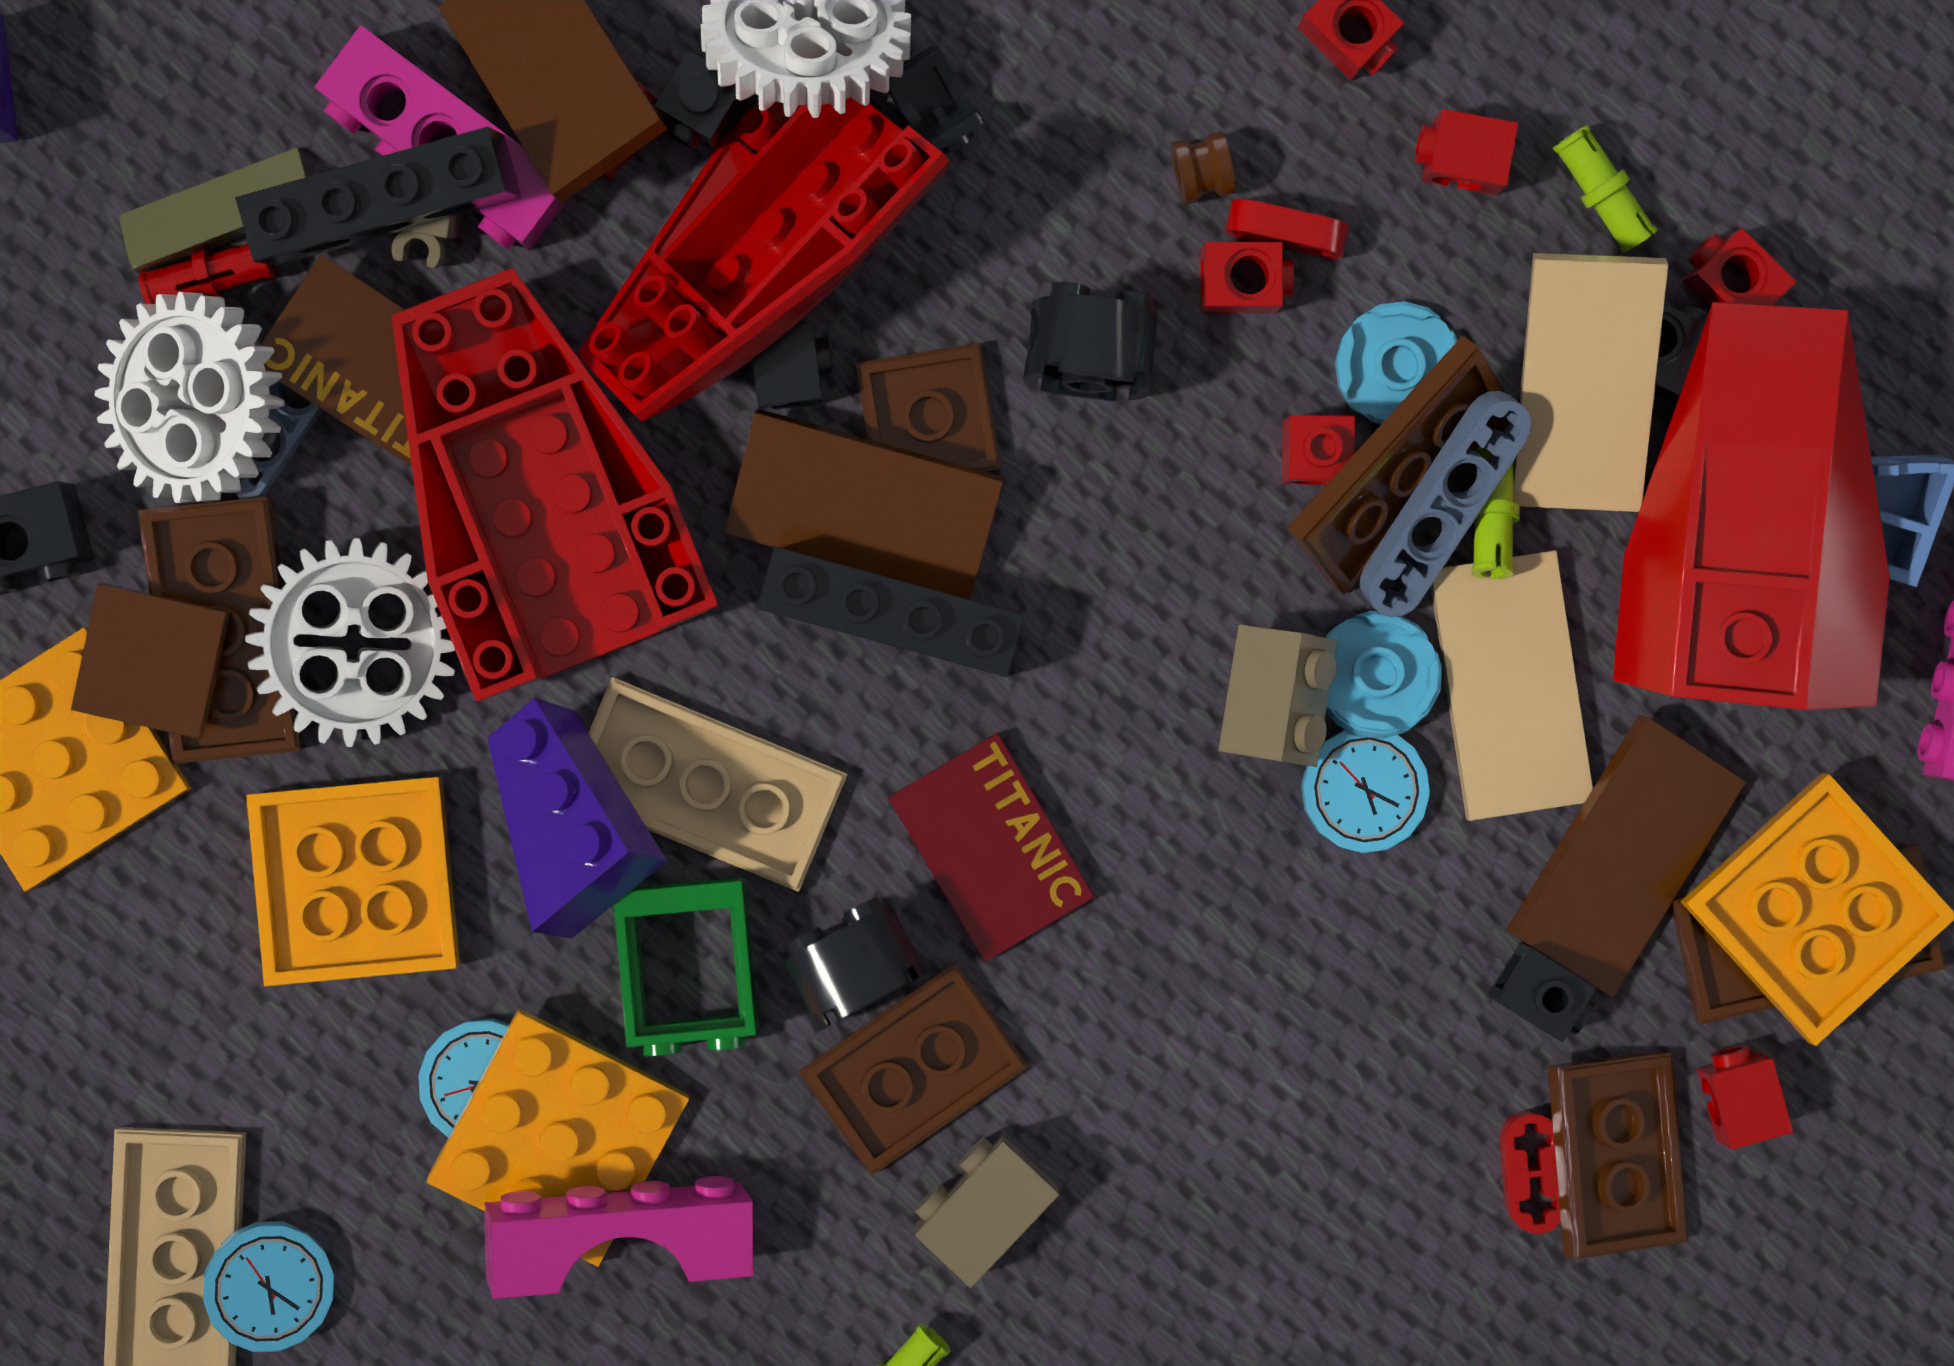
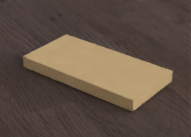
M1533 253L1520 404L1528 411L1531 418V432L1514 461V502L1518 503L1519 506L1639 512L1643 500L1668 272L1666 258Z
M1556 550L1513 557L1514 575L1506 579L1489 580L1490 571H1486L1484 579L1474 577L1472 575L1474 563L1442 568L1430 588L1466 820L1472 821L1585 803L1593 790Z
M612 677L588 734L647 829L799 892L848 774Z
M118 1127L114 1130L104 1366H236L237 1346L231 1344L212 1326L203 1303L204 1271L210 1258L212 1259L221 1243L234 1231L242 1228L246 1132Z

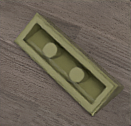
M296 147L120 214L121 229L128 259L133 271L140 274L145 271L150 272L192 257L193 252L203 249L211 250L245 237L246 234L235 197L309 177L299 148Z

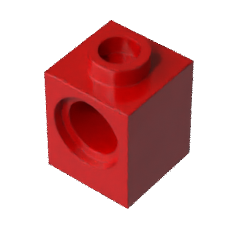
M1318 0L1304 14L1297 28L1352 80L1363 68L1373 76L1398 51L1399 47L1392 39L1404 22L1381 0ZM1348 17L1361 20L1369 30V41L1363 44L1348 42L1339 31V21Z
M1442 109L1433 119L1432 126L1422 125L1418 135L1414 162L1425 165L1422 182L1448 187L1449 181L1458 182V189L1496 196L1508 183L1518 123Z
M1743 228L1731 233L1724 239L1717 233L1711 235L1688 258V261L1695 269L1682 281L1709 308H1711L1713 302L1774 305L1796 283ZM1725 262L1734 263L1742 269L1746 280L1742 293H1735L1724 285L1721 271Z
M1205 242L1200 250V314H1276L1283 306V298H1292L1294 266L1292 259H1283V242ZM1240 263H1248L1257 267L1263 277L1262 290L1255 294H1245L1238 291L1231 281L1232 267Z
M1290 415L1282 421V485H1326L1354 455L1355 416Z
M1738 1045L1713 1052L1711 1054L1713 1064L1696 1068L1703 1094L1710 1093L1712 1101L1706 1102L1717 1142L1733 1150L1793 1133L1773 1058L1758 1051L1751 1053L1748 1045Z

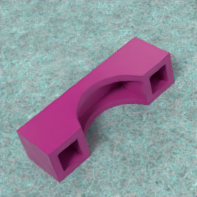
M708 1176L696 1180L695 1186L670 1188L668 1183L661 1181H644L632 1185L631 1191L606 1193V1190L601 1187L580 1186L569 1189L566 1192V1196L541 1198L540 1194L536 1192L515 1191L502 1195L501 1201L484 1202L486 1280L493 1299L557 1294L560 1292L568 1272L584 1253L600 1243L622 1237L643 1238L666 1248L676 1257L689 1282L753 1276V1201L740 1182L734 1183V1180L728 1177Z

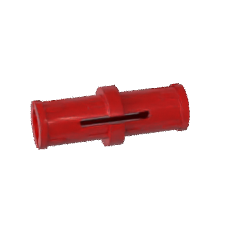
M247 243L213 254L208 249L193 252L192 260L150 272H141L138 280L145 303L156 304V295H178V292L203 293V296L223 297L224 290L265 278H274L277 271L274 265L253 262Z

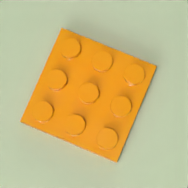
M88 627L78 630L0 680V854L24 892L33 890L192 789L178 765L173 764L171 754L155 729L71 710Z
M1820 773L1680 901L1801 1036L1814 1046H1817L1954 920V911L1828 773Z
M443 776L246 795L264 986L446 970L460 967Z
M518 1008L430 1170L426 1183L485 1211L484 1202L501 1201L502 1195L515 1191L536 1192L540 1194L541 1198L566 1196V1192L569 1189L580 1186L601 1187L606 1190V1193L631 1191L632 1185L646 1180L689 1100V1095L655 1076ZM613 1239L591 1248L580 1259L599 1267Z

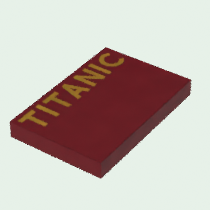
M998 733L988 737L888 797L984 962L1094 898Z

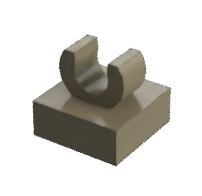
M463 214L403 230L393 241V259L396 261H407L411 243L416 239H421L427 244L429 249L426 267L440 268L446 256L445 244L441 237L458 239Z

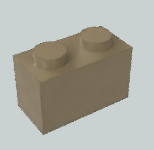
M1238 625L1218 751L1317 767L1319 752L1326 738L1325 715L1329 690L1337 670L1335 659L1337 640L1299 632Z
M1003 1133L992 1144L985 1137H982L975 1143L958 1164L965 1171L948 1190L941 1183L936 1185L914 1210L921 1218L915 1224L914 1236L969 1288L975 1285L1059 1196L1057 1184Z

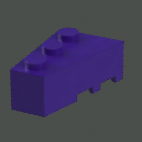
M533 698L487 737L531 930L535 933L572 939L667 860L574 710Z

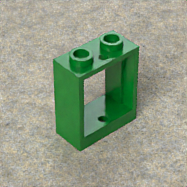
M746 877L635 887L614 904L626 1046H643L644 1056H663L682 1052V1042L707 1040L708 1050H728L746 1046L745 1036H755L759 1030ZM730 908L739 1014L647 1023L638 916Z

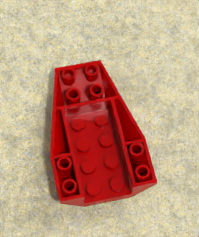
M851 97L845 99V113L839 114L830 103L822 104L818 118L811 116L807 105H798L792 116L787 117L784 114V103L775 101L768 109L761 111L759 110L758 102L753 108L742 115L737 125L716 148L576 353L577 356L641 421H645L681 404L742 367L818 306L948 171L950 160L943 152L910 126L902 130L872 105L864 106Z
M513 268L391 315L427 581L476 702L543 680L668 630L719 606L671 485Z
M1713 302L1624 553L1613 681L1671 697L1801 710L1876 706L1890 574L1849 311Z

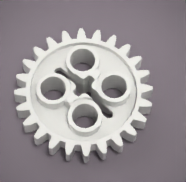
M710 0L711 5H703L701 47L702 51L706 52L707 69L718 70V84L721 87L736 84V99L739 101L749 98L754 94L759 95V110L765 111L777 101L784 103V114L787 117L792 116L798 105H807L811 116L818 118L822 104L830 103L839 114L845 113V99L850 97L866 106L870 100V88L887 93L889 91V76L901 77L903 75V60H909L911 14L905 13V0Z
M178 292V295H156V304L139 303L136 305L139 320L121 319L119 322L126 339H108L106 342L109 350L116 357L114 364L103 363L98 365V370L110 378L109 387L95 390V396L109 401L110 408L98 416L97 421L102 424H113L115 430L104 443L106 448H123L124 452L117 464L118 469L136 470L133 485L136 487H153V497L157 499L174 498L175 503H198L199 501L221 500V493H237L241 491L239 478H256L259 475L252 457H271L272 455L269 446L262 440L264 433H280L281 427L276 422L268 418L269 409L284 406L283 399L272 396L269 393V386L277 383L282 378V374L280 372L266 371L264 363L275 352L273 347L255 346L254 343L259 337L262 328L255 324H242L245 310L238 307H225V299L222 297L203 296V293Z
M353 538L349 546L348 555L340 556L333 541L327 540L324 547L325 559L317 562L312 554L306 549L300 550V558L304 569L296 573L291 568L280 564L277 568L286 584L281 589L262 584L260 587L265 596L272 601L270 609H250L249 615L265 625L264 631L245 635V642L263 647L264 654L253 658L247 663L249 669L269 671L270 676L260 683L257 691L259 694L279 691L282 696L272 710L276 716L292 708L298 711L293 727L296 732H301L313 720L319 723L318 740L321 743H325L333 729L337 728L342 729L346 746L352 747L356 739L357 730L366 729L369 738L376 745L380 744V725L389 723L394 731L401 736L405 734L401 715L409 711L421 720L427 718L425 710L419 702L423 695L442 700L444 697L443 693L432 681L435 675L454 676L455 670L441 662L440 656L441 653L455 651L451 640L441 638V630L446 629L442 616L436 614L435 608L438 606L433 593L426 595L423 590L428 583L426 570L419 572L413 577L406 574L410 566L411 555L404 553L391 565L386 562L387 544L380 542L374 549L371 557L363 555L360 539ZM323 590L335 595L339 603V613L331 624L317 627L305 621L302 614V605L308 595L315 591ZM380 594H395L403 603V619L393 628L380 629L375 627L369 620V605ZM356 624L358 625L359 633L364 637L408 638L411 645L407 650L364 647L358 650L357 659L350 660L347 659L346 652L341 647L296 646L293 640L298 634L342 637L347 634L348 625ZM312 656H326L336 664L337 675L335 681L324 690L316 691L307 688L300 680L301 666ZM379 658L394 659L401 666V682L390 692H376L367 685V669L372 662Z

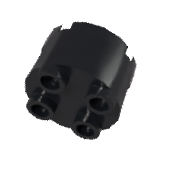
M1073 282L1051 284L1050 296L1041 297L1032 302L1030 340L1025 360L1024 383L1031 387V385L1037 384L1038 378H1042L1040 391L1054 395L1115 401L1116 389L1129 388L1128 401L1150 396L1154 344L1158 314L1152 311L1153 297L1134 291L1115 293V298L1090 296V288L1083 284Z
M878 896L843 914L844 917L841 920L845 925L844 928L825 937L821 928L817 927L786 944L785 950L789 958L779 965L789 975L798 989L806 1007L807 1018L815 1033L831 1025L826 1015L827 1013L832 1012L838 1023L903 988V985L909 983L904 972H909L913 982L930 973L921 955L917 953L904 933L894 904L883 908Z

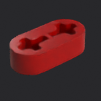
M1234 199L1231 201L1225 227V234L1233 238L1251 242H1283V249L1327 259L1343 258L1349 231L1348 224L1334 218L1245 199Z
M1520 1111L1514 1113L1505 1121L1500 1132L1505 1206L1510 1218L1521 1229L1529 1233L1543 1234L1552 1231L1561 1223L1553 1124L1549 1118L1537 1111ZM1533 1123V1127L1538 1133L1546 1135V1143L1536 1145V1166L1528 1167L1526 1151L1519 1146H1514V1138L1523 1136L1525 1134V1125ZM1537 1177L1540 1193L1547 1198H1552L1551 1206L1542 1208L1541 1218L1533 1220L1532 1215L1527 1210L1519 1208L1520 1201L1530 1199V1178Z

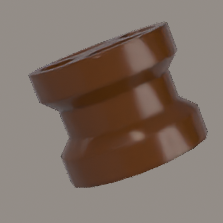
M1222 131L1210 133L1204 142L1190 144L1184 139L1171 142L1172 163L1180 198L1184 205L1197 203L1201 195L1215 192L1221 197L1235 193L1232 160Z

